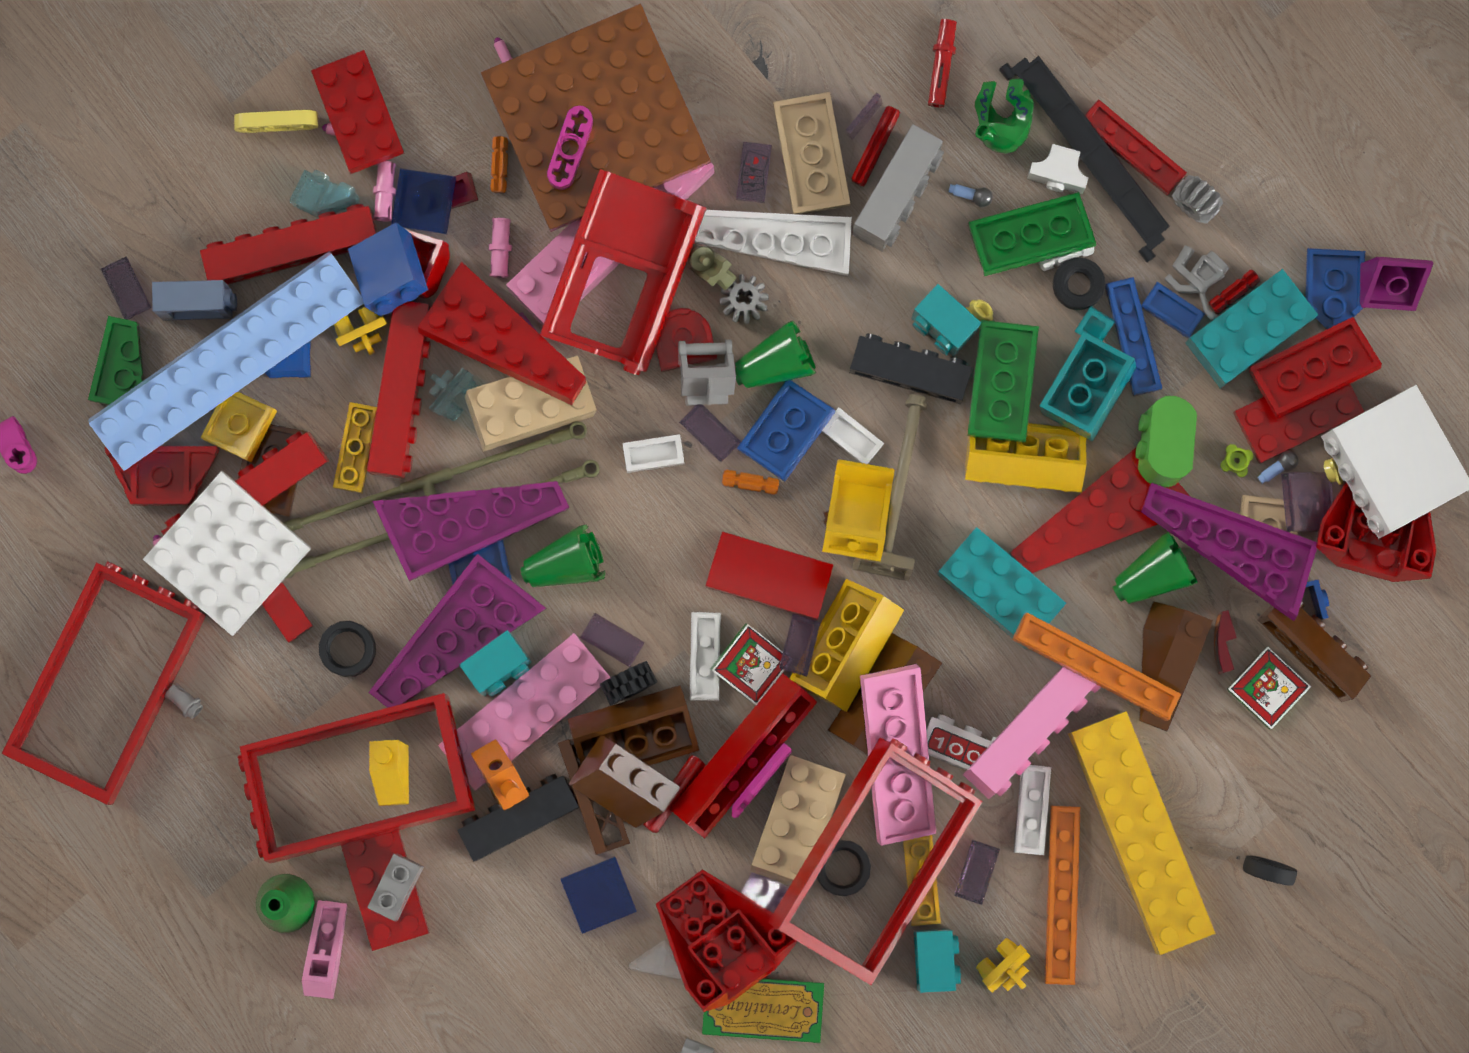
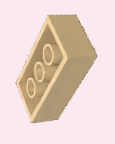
M579 357L568 358L567 360L584 375ZM507 377L469 389L465 394V400L483 452L593 417L597 411L587 380L573 405L565 403L513 377Z
M793 755L789 756L750 872L789 886L791 885L832 817L846 774Z

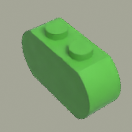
M1177 396L1162 397L1140 416L1138 430L1141 431V441H1139L1136 448V458L1139 459L1138 470L1140 474L1150 484L1154 483L1162 487H1171L1193 469L1197 413L1193 406L1183 398Z

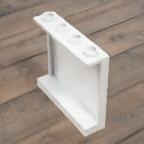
M1417 385L1321 436L1324 441L1325 450L1336 462L1339 475L1347 482L1353 493L1355 503L1363 510L1369 528L1377 535L1378 539L1469 490V477Z

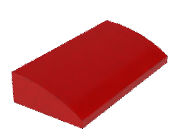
M722 532L705 587L818 620L834 564Z

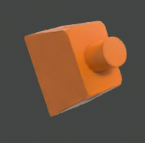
M496 739L470 753L491 794L503 810H507L529 796L513 763ZM494 762H498L501 766L497 770H490V766Z

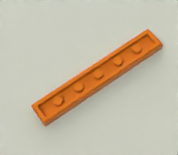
M1024 613L1012 638L1015 642L1165 721L1170 720L1181 696L1177 691L1029 613Z
M1050 806L1045 984L1075 985L1080 807Z

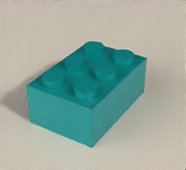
M1083 332L1039 406L1042 415L1093 442L1136 369L1135 358Z

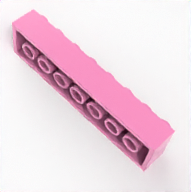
M709 163L654 188L687 200L714 174V165ZM581 219L569 224L506 284L508 291L542 326ZM597 257L592 266L581 300L620 263L604 257Z

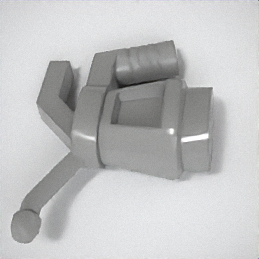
M1185 245L1172 267L1190 285H1180L1170 274L1165 278V281L1178 293H1199L1205 314L1209 319L1214 320L1216 315L1209 310L1205 292L1208 291L1209 287L1225 277L1229 267L1217 254L1210 251L1207 255L1201 256L1190 272L1185 266L1195 251Z

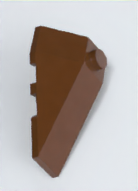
M1153 601L1143 627L1142 673L1177 691L1181 696L1170 720L1165 721L1140 708L1139 721L1166 732L1168 731L1213 620L1185 609Z

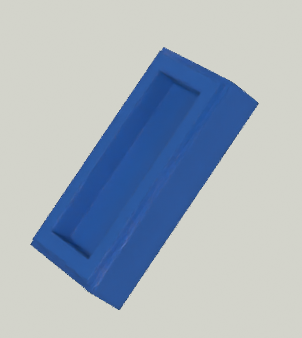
M1156 282L1141 305L1142 309L1188 339L1205 315L1204 312L1159 282Z

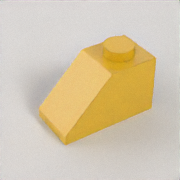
M400 740L369 741V772L378 805L409 804V746Z

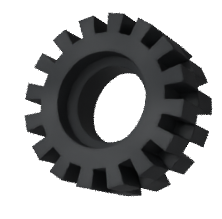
M644 661L603 681L600 686L611 706L657 683V680L648 662Z

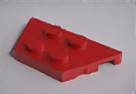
M159 446L124 471L105 447V453L109 457L119 482H121L132 506L191 505L219 452L217 446Z

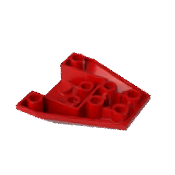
M1347 482L1321 520L1316 548L1337 567L1391 582L1423 580L1432 577L1436 544L1430 511L1378 539L1377 535L1369 528L1363 510L1355 503L1353 493Z
M703 869L656 903V908L685 990L703 1012L733 1002L773 972L798 942L768 923L773 914L771 911Z

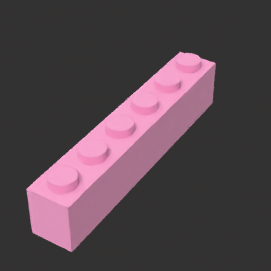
M1062 667L965 771L963 776L988 799L996 793L1002 796L1012 785L1009 779L1016 772L1020 776L1031 764L1028 758L1034 752L1039 755L1050 744L1047 737L1053 731L1058 734L1069 723L1066 719L1069 713L1073 711L1077 714L1088 702L1084 697L1090 691L1096 693L1101 686Z

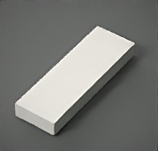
M691 612L690 700L719 701L720 677L710 669L720 657L721 613Z
M1029 765L1020 775L1014 853L1044 855L1051 767Z

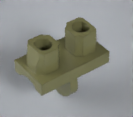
M700 245L691 251L689 255L691 267L689 269L711 286L717 283L722 289L727 290L737 277L728 270L732 264L711 248Z

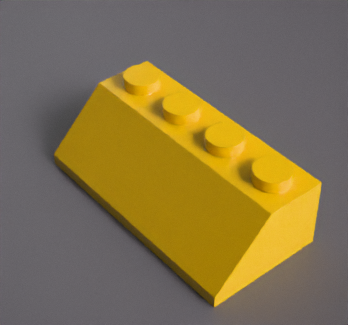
M1028 423L1026 443L968 436L965 480L999 483L1008 486H1026L1036 489H1054L1064 492H1082L1087 465L1086 438L1066 427Z
M846 579L792 672L790 679L803 689L847 712L861 687L860 676L870 672L904 609L885 596Z

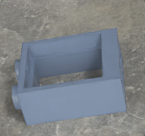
M223 280L152 282V311L163 321L233 319V311H237V295L232 293V289Z

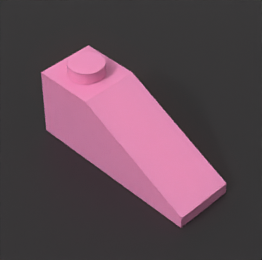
M322 900L317 902L302 976L304 996L334 998L341 958L347 903Z

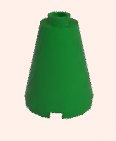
M793 320L787 322L735 362L736 382L738 385L743 384L746 388H752L816 374L814 370L816 366L806 341L802 340L800 336L797 337L796 334L801 331Z
M587 524L578 526L525 559L524 566L520 569L524 582L526 584L530 583L534 588L603 580L605 578V570L600 572L599 564L604 562L594 533L586 532L589 526Z
M1167 532L1115 578L1116 585L1113 586V590L1121 602L1126 600L1128 604H1132L1198 583V580L1193 570L1190 571L1188 568V561L1176 540L1171 536L1170 532Z
M279 874L271 877L261 886L256 897V911L260 920L266 927L279 933H290L301 929L309 922L315 906L312 888L304 879L292 874ZM277 901L280 902V908L277 906Z

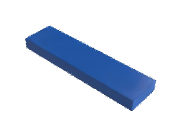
M1134 277L1105 284L1121 351L1135 358L1136 369L1129 379L1133 397L1162 390Z

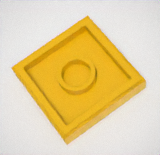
M236 392L216 406L200 438L246 461L252 462L277 410L240 392Z

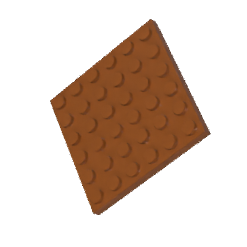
M641 4L481 72L550 232L582 219L599 169L654 188L711 163L710 157ZM575 106H584L592 114L593 126L573 184L567 189L559 190L549 183L547 171L568 111ZM580 114L578 118H572L575 121L573 134L583 138V135L578 134L581 123L586 124L587 121L584 119V114ZM568 140L562 145V151L566 155H574L579 149V145L573 140ZM558 157L557 161H562V167L560 172H554L553 174L556 176L557 182H561L562 178L567 179L569 177L565 173L567 163L573 166L574 162H566Z

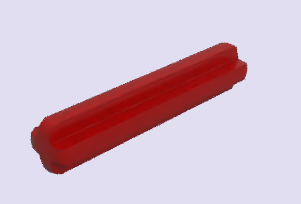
M892 106L885 108L852 175L851 181L863 187L866 185L900 116L898 109Z
M691 755L672 782L678 785L680 789L666 810L643 824L651 832H659L672 813L670 808L704 768L705 763L701 759Z

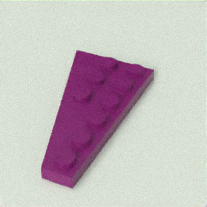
M557 481L372 501L409 582L569 509V505Z
M1151 483L1141 511L1143 514L1288 618L1295 621L1317 550V542Z
M477 554L368 693L387 708L403 704L458 668L459 664L508 630L511 633L547 608Z

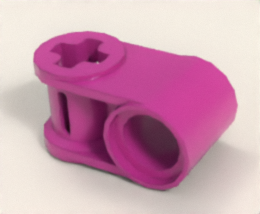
M11 416L0 423V453L10 468L18 473L27 474L35 469L37 457L27 440L22 426L14 416ZM22 453L24 455L22 457L24 462L19 464L18 461L20 459L18 455Z

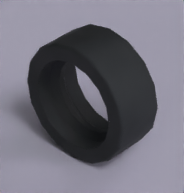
M339 621L329 626L322 634L319 642V656L323 665L332 673L343 677H355L364 673L372 665L376 655V642L371 632L363 625L353 621ZM343 632L357 634L364 643L365 652L362 659L352 666L338 664L333 660L330 653L332 640Z
M839 840L831 855L840 850L849 851L854 854L860 864V873L857 879L845 886L837 885L827 877L825 863L817 876V881L826 891L833 895L848 896L857 893L866 885L870 877L871 864L867 853L861 846L852 841Z

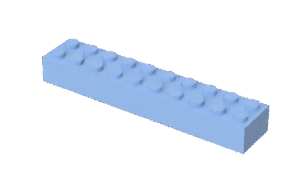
M327 252L89 419V425L125 471L362 305V296L332 253Z

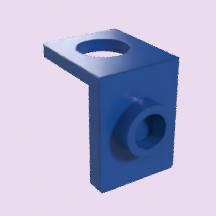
M1319 580L1307 582L1306 588H1309L1316 616L1320 620L1327 619L1326 607L1329 606V600L1325 589L1321 590Z

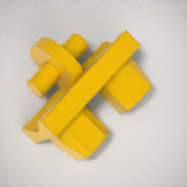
M364 307L359 309L358 312L365 325L354 329L348 315L334 324L338 335L336 341L339 346L361 337L362 341L352 345L355 352L367 349L369 355H373L375 351L372 345L381 342L382 339L379 333L368 337L367 333L386 325L387 321L384 316H378Z
M1005 938L996 948L1005 958L997 967L988 957L976 966V969L983 978L982 982L992 993L1001 985L1007 991L1015 984L1021 989L1026 987V984L1021 979L1029 970L1023 964L1031 956L1021 944L1017 946L1014 942Z

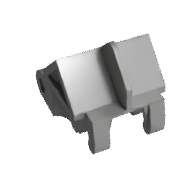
M725 340V343L692 344L679 341L678 364L681 368V396H686V406H695L697 404L727 405L728 395H734L736 381L732 340ZM725 354V362L715 366H694L687 362V355Z

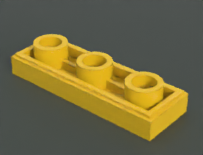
M349 403L333 488L363 493L377 407ZM354 443H360V449L357 452L351 451V446Z
M932 835L903 841L907 890L933 848ZM937 878L911 919V926L941 924Z

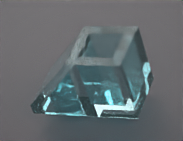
M314 169L313 173L304 170L289 201L294 207L319 218L318 216L322 213L330 211L336 213L345 210L349 206L356 205L360 199L354 193L356 190L354 187L344 182H340L339 185L328 181L330 178L328 175Z

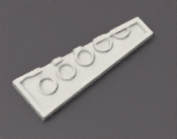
M706 210L694 243L848 276L852 217Z

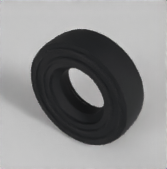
M1073 258L1065 261L1057 269L1053 278V291L1056 298L1065 307L1073 310H1085L1090 308V306H1094L1101 299L1105 290V277L1101 268L1095 262L1086 258ZM1075 273L1086 275L1090 280L1088 292L1082 295L1072 293L1068 287V279L1071 275Z
M1248 855L1243 864V871L1247 874L1277 884L1293 886L1297 877V870L1295 868L1263 857Z

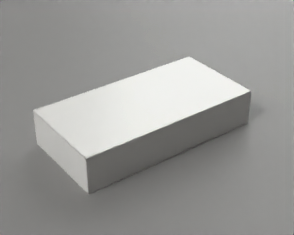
M839 407L822 430L823 434L858 462L869 464L884 445L881 440Z
M680 434L623 443L627 473L685 464Z

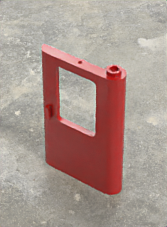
M599 169L540 336L620 362L625 365L623 370L629 373L640 375L641 371L647 372L707 207ZM597 257H604L644 271L647 275L626 336L620 347H613L572 333L570 329L592 266Z

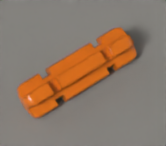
M496 136L492 139L494 152H492L491 175L493 179H491L490 189L494 193H505L507 188L505 178L507 177L508 154L506 151L508 150L509 141L507 137Z
M725 470L723 473L722 484L724 486L734 487L736 485L740 489L757 492L764 490L765 493L774 495L778 492L779 480L777 478L768 477L764 479L763 476L744 472L736 474V471Z

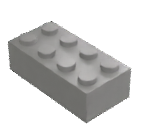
M912 124L856 220L853 236L883 252L886 245L892 247L900 233L901 226L898 224L900 221L906 223L914 209V197L920 198L928 185L929 171L935 173L943 159L944 151L941 150L942 140Z

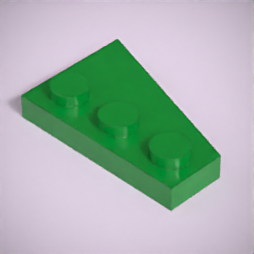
M108 316L88 397L90 402L110 405L144 381L139 324L135 321Z

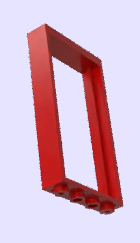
M109 561L106 562L105 566L96 562L1 754L106 805H113L165 700V694L172 686L206 614L200 612V608L188 599H185L184 603L173 599L175 593L159 586L157 591L147 587L149 581L134 573L131 578L122 575L123 568ZM107 580L188 620L104 788L23 749L22 746L104 581Z
M445 693L239 746L241 755H238V764L241 772H245L247 783L244 784V792L247 800H251L253 812H250V820L253 828L257 829L259 840L256 841V848L259 857L264 858L265 862L271 864L475 811L450 697ZM436 710L457 801L277 847L258 762L259 756Z
M879 738L768 921L776 929L871 986L983 802L974 796L976 790L963 782L956 785L951 781L953 775L940 767L934 771L928 767L931 761L916 752L914 756L909 755L905 752L908 747L894 738L890 742ZM890 757L960 803L861 965L790 921Z

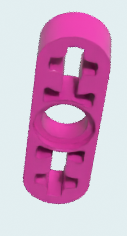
M575 106L568 111L547 171L549 183L559 190L567 189L573 184L593 126L592 114L584 106ZM580 114H584V119L587 121L586 124L581 123L578 134L583 135V138L573 134L575 121L572 118H578ZM568 140H573L579 145V149L574 155H566L562 151V145ZM558 157L566 162H574L573 166L567 163L565 173L569 177L567 179L562 178L561 182H557L556 176L553 174L554 172H560L562 167V161H557Z

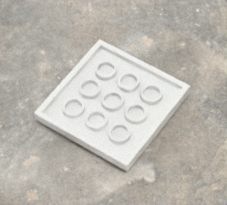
M221 471L143 560L233 636L309 552L311 547L226 473Z

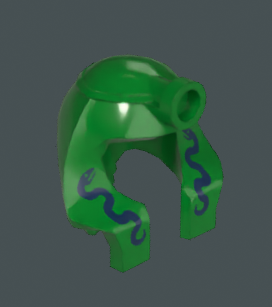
M1011 79L1009 81L1006 100L1014 106V111L1008 118L1000 116L991 103L997 82H983L982 88L975 99L974 105L979 120V126L976 129L975 135L983 141L988 149L996 153L1007 154L1014 152L1028 138L1033 117L1034 101L1031 99L1029 90H1022L1024 84L1022 79Z

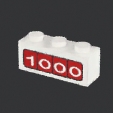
M938 714L937 718L930 717L926 726L929 755L963 770H967L996 739V737H993L992 741L982 738L980 737L981 731L967 725L964 730L953 726L955 720Z

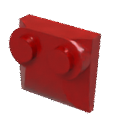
M407 230L412 235L428 291L418 296L428 298L436 293L450 260L449 244L443 240Z

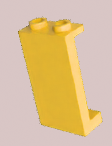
M841 459L837 460L822 552L881 562L895 473L893 468Z

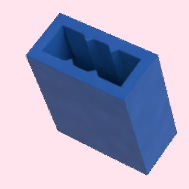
M398 223L390 225L348 249L364 306L378 316L389 314L396 307L407 301H412L418 295L428 291L412 235Z

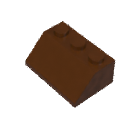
M602 734L569 782L570 786L635 828L663 813L680 789L678 785Z

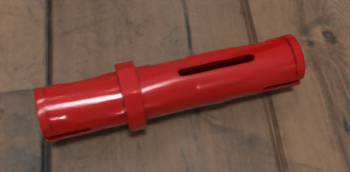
M950 19L940 20L937 44L933 45L935 58L931 75L928 106L935 108H944L952 55L956 53L954 40L957 22ZM943 67L940 88H938L940 68Z

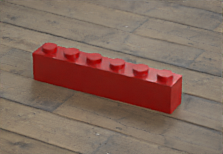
M356 204L347 207L346 212L336 214L334 211L325 212L318 216L319 219L309 222L307 219H299L291 222L290 227L282 229L279 226L264 229L262 231L263 234L260 235L243 234L235 237V241L226 244L223 241L207 244V249L200 250L207 281L223 280L229 285L312 263L327 252L332 253L334 257L349 253V248L378 233L373 213L369 206L364 207L363 204Z
M407 301L392 311L367 472L371 475L405 479L406 472H411L413 456L409 455L410 444H415L417 438V427H414L413 424L415 415H420L422 398H418L419 387H424L426 381V370L422 369L424 358H429L431 341H427L426 336L418 333V325L431 308L429 304Z
M298 431L286 440L288 443L286 447L280 451L275 447L262 456L264 462L256 467L250 464L239 471L237 474L240 478L235 482L262 506L267 504L329 462V459L310 432H306L303 435L301 431ZM180 513L164 522L167 527L161 531L163 535L181 517Z
M782 673L670 810L705 839L776 751L813 709L817 701L802 687Z

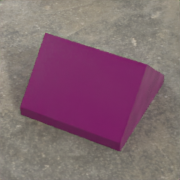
M1375 257L1361 263V307L1416 311L1432 270L1433 261Z

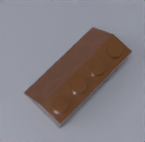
M1302 601L1295 621L1288 618L1272 605L1257 619L1341 702L1353 700L1370 679L1371 675L1366 671L1369 668L1366 663L1357 656L1353 658L1345 651L1347 645L1336 635L1331 637L1324 630L1326 625L1317 616L1308 615L1303 610L1305 605Z
M891 633L868 674L917 664L921 669L922 690L924 692L942 665V662L918 646ZM860 687L847 712L840 710L828 731L868 757L862 690Z
M681 685L568 718L572 738L581 764L601 734L648 766L700 751Z

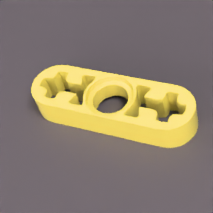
M313 110L250 112L234 115V130L240 133L297 131L318 128V112Z

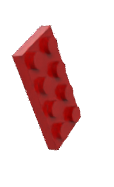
M365 50L311 70L350 174L405 154Z
M1351 317L1250 366L1249 373L1278 419L1381 369L1382 363L1354 317Z
M1348 384L1278 419L1264 397L1235 410L1233 414L1258 463L1261 464L1286 450L1364 413V410L1351 384Z
M400 831L341 845L372 951L429 934V928L416 885L399 919L396 921L367 908L393 854L398 853L407 858Z

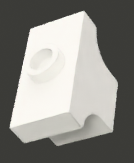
M1052 144L1047 159L1042 162H1032L1027 177L1029 180L1047 184L1046 188L1052 191L1063 192L1064 189L1075 193L1079 192L1080 194H1083L1088 181V177L1084 176L1078 168L1080 151Z

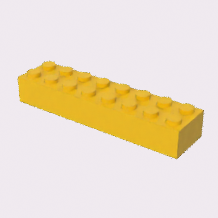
M1127 711L1068 733L1155 954L1163 955L1216 934Z

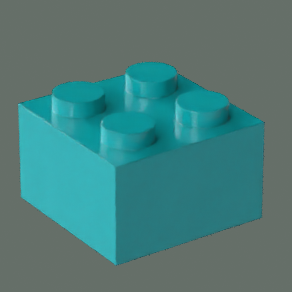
M939 284L917 305L911 318L914 321L913 327L923 336L930 335L936 341L934 346L946 356L950 353L953 357L978 332L981 322Z
M507 630L459 664V666L479 694L483 696L488 694L493 697L506 688L504 685L505 681L511 677L517 680L530 670L528 665L532 661L512 633Z
M951 929L913 930L917 991L920 993L956 991V984H961L960 966L954 964V954H959L958 936L953 935V930Z

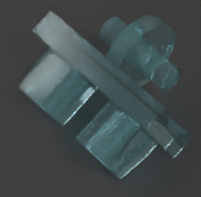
M463 368L449 384L447 383L454 375L448 370L441 378L434 373L430 377L436 384L429 393L436 397L442 389L443 392L429 409L435 414L443 415L452 421H455L463 412V409L453 401L459 393L465 396L467 390L479 387L472 379L473 375Z

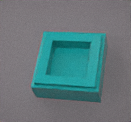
M1090 306L1075 332L1079 335L1086 332L1103 341L1115 321Z

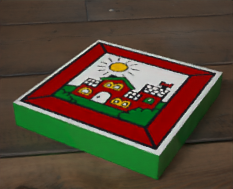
M745 623L710 670L754 705H757L793 659Z
M1267 646L1227 690L1271 730L1311 686Z

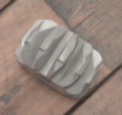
M1188 175L1178 184L1172 195L1175 204L1181 208L1182 212H1185L1189 218H1193L1196 222L1208 223L1216 216L1223 205L1220 193L1216 192L1213 186H1210L1207 181L1201 180L1198 176Z
M740 274L739 284L734 281L730 285L732 289H721V293L728 296L720 299V305H729L724 309V315L727 316L735 312L733 315V322L735 323L738 322L740 315L744 316L745 324H749V315H752L755 320H759L760 314L756 309L760 311L767 310V305L762 303V301L768 300L769 294L760 293L765 288L764 283H759L754 287L755 276H751L747 283L745 282L744 274ZM742 294L745 297L750 295V304L746 305L745 302L739 304V295Z

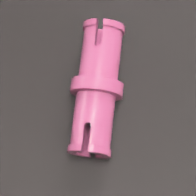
M384 161L377 164L376 186L373 187V194L375 195L373 219L389 222L392 221L393 197L396 196V188H394L396 164Z
M492 218V244H489V251H491L490 277L507 278L509 276V252L512 251V245H509L511 219Z

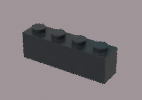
M867 333L865 337L859 336L849 373L961 405L972 367L966 366L967 362L965 360L950 357L948 361L938 358L939 354L934 351L922 349L920 353L910 350V345L894 341L893 345L882 342V337Z
M556 773L541 780L542 786L534 791L527 787L526 790L529 796L507 810H503L496 803L487 808L489 814L479 819L478 815L475 814L462 821L463 827L457 831L473 862L580 808L565 776L558 778Z

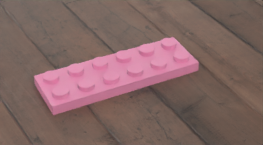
M574 633L457 729L469 784L475 791L486 782L470 753L496 739L512 762L601 688L600 684L610 678L608 673ZM441 742L438 746L446 755L444 743ZM494 762L491 764L490 770H497L501 766L498 762Z
M914 664L861 675L868 756L879 738L888 742L894 738L908 747L905 752L909 755L914 756L916 752L929 760L920 667ZM889 757L871 787L877 842L883 846L936 834L932 784Z

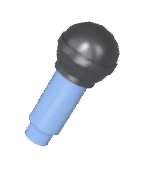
M950 184L948 191L953 193L954 196L972 200L979 207H987L991 204L993 198L992 192L985 187L973 189L958 184Z
M1291 450L1282 452L1277 462L1261 472V475L1257 477L1258 480L1263 484L1269 482L1284 470L1295 469L1299 462L1297 454Z

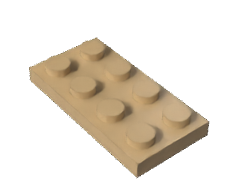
M830 92L773 102L793 214L802 215L850 206L851 203Z

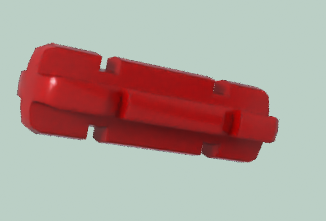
M1249 270L1241 277L1242 279H1237L1224 289L1220 296L1217 295L1210 300L1208 305L1215 314L1221 313L1227 308V304L1230 306L1249 291L1248 288L1252 289L1260 282V278L1255 271Z

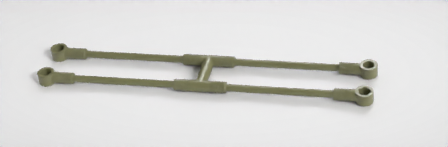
M577 421L572 423L570 428L549 434V437L453 469L446 468L403 482L398 487L304 518L298 517L282 523L291 531L303 528V525L400 493L406 494L423 488L425 496L437 494L434 484L452 479L454 475L551 443L555 445L573 438L582 440L587 435V428L584 423ZM576 426H582L584 432L582 435L577 436L573 433V429ZM587 460L583 466L562 472L560 476L539 483L557 481L559 484L584 477L595 478L600 472V467L596 461ZM594 464L597 468L595 473L588 474L586 472L587 465ZM385 533L315 557L311 555L302 558L285 579L292 578L297 572L315 567L317 563L390 540L388 534Z

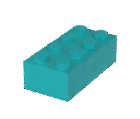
M1281 269L1191 336L1185 344L1221 389L1311 322L1318 314L1284 269Z
M977 527L937 573L941 579L1011 638H1013L1024 613H1029L1049 624L1066 604L1063 599ZM1019 644V645L1022 646L1025 650L1028 649L1027 647H1025V646Z

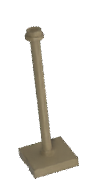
M916 394L909 395V399L905 403V406L909 407V413L889 505L881 562L854 557L852 570L909 581L915 558L896 555L892 552L920 413L921 410L927 409L926 398Z

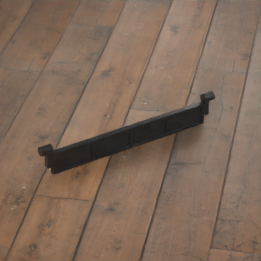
M1037 56L1031 62L1025 57L1012 68L1008 63L1004 64L999 71L1005 79L1009 81L1016 75L1019 79H1022L1026 88L1072 148L1080 151L1079 157L1147 244L1138 252L1146 263L1156 257L1152 250L1166 240L1162 233L1170 228V225L1040 56Z

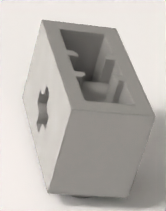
M398 853L393 854L367 908L393 921L398 920L424 866Z

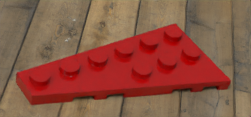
M462 261L418 325L419 334L570 405H573L586 384V377L547 340L540 336L532 326Z
M1136 448L1009 554L1033 574L1158 525L1141 512L1151 484L1142 477L1138 470L1139 459L1136 458ZM1179 482L1171 487H1165L1190 496Z

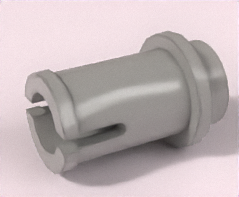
M178 683L173 684L165 694L166 699H169L183 711L185 718H195L203 708V705L200 704L201 700L193 698Z

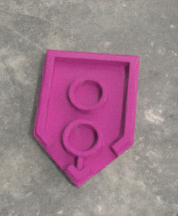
M785 743L781 745L732 805L733 818L740 816L792 753V749Z

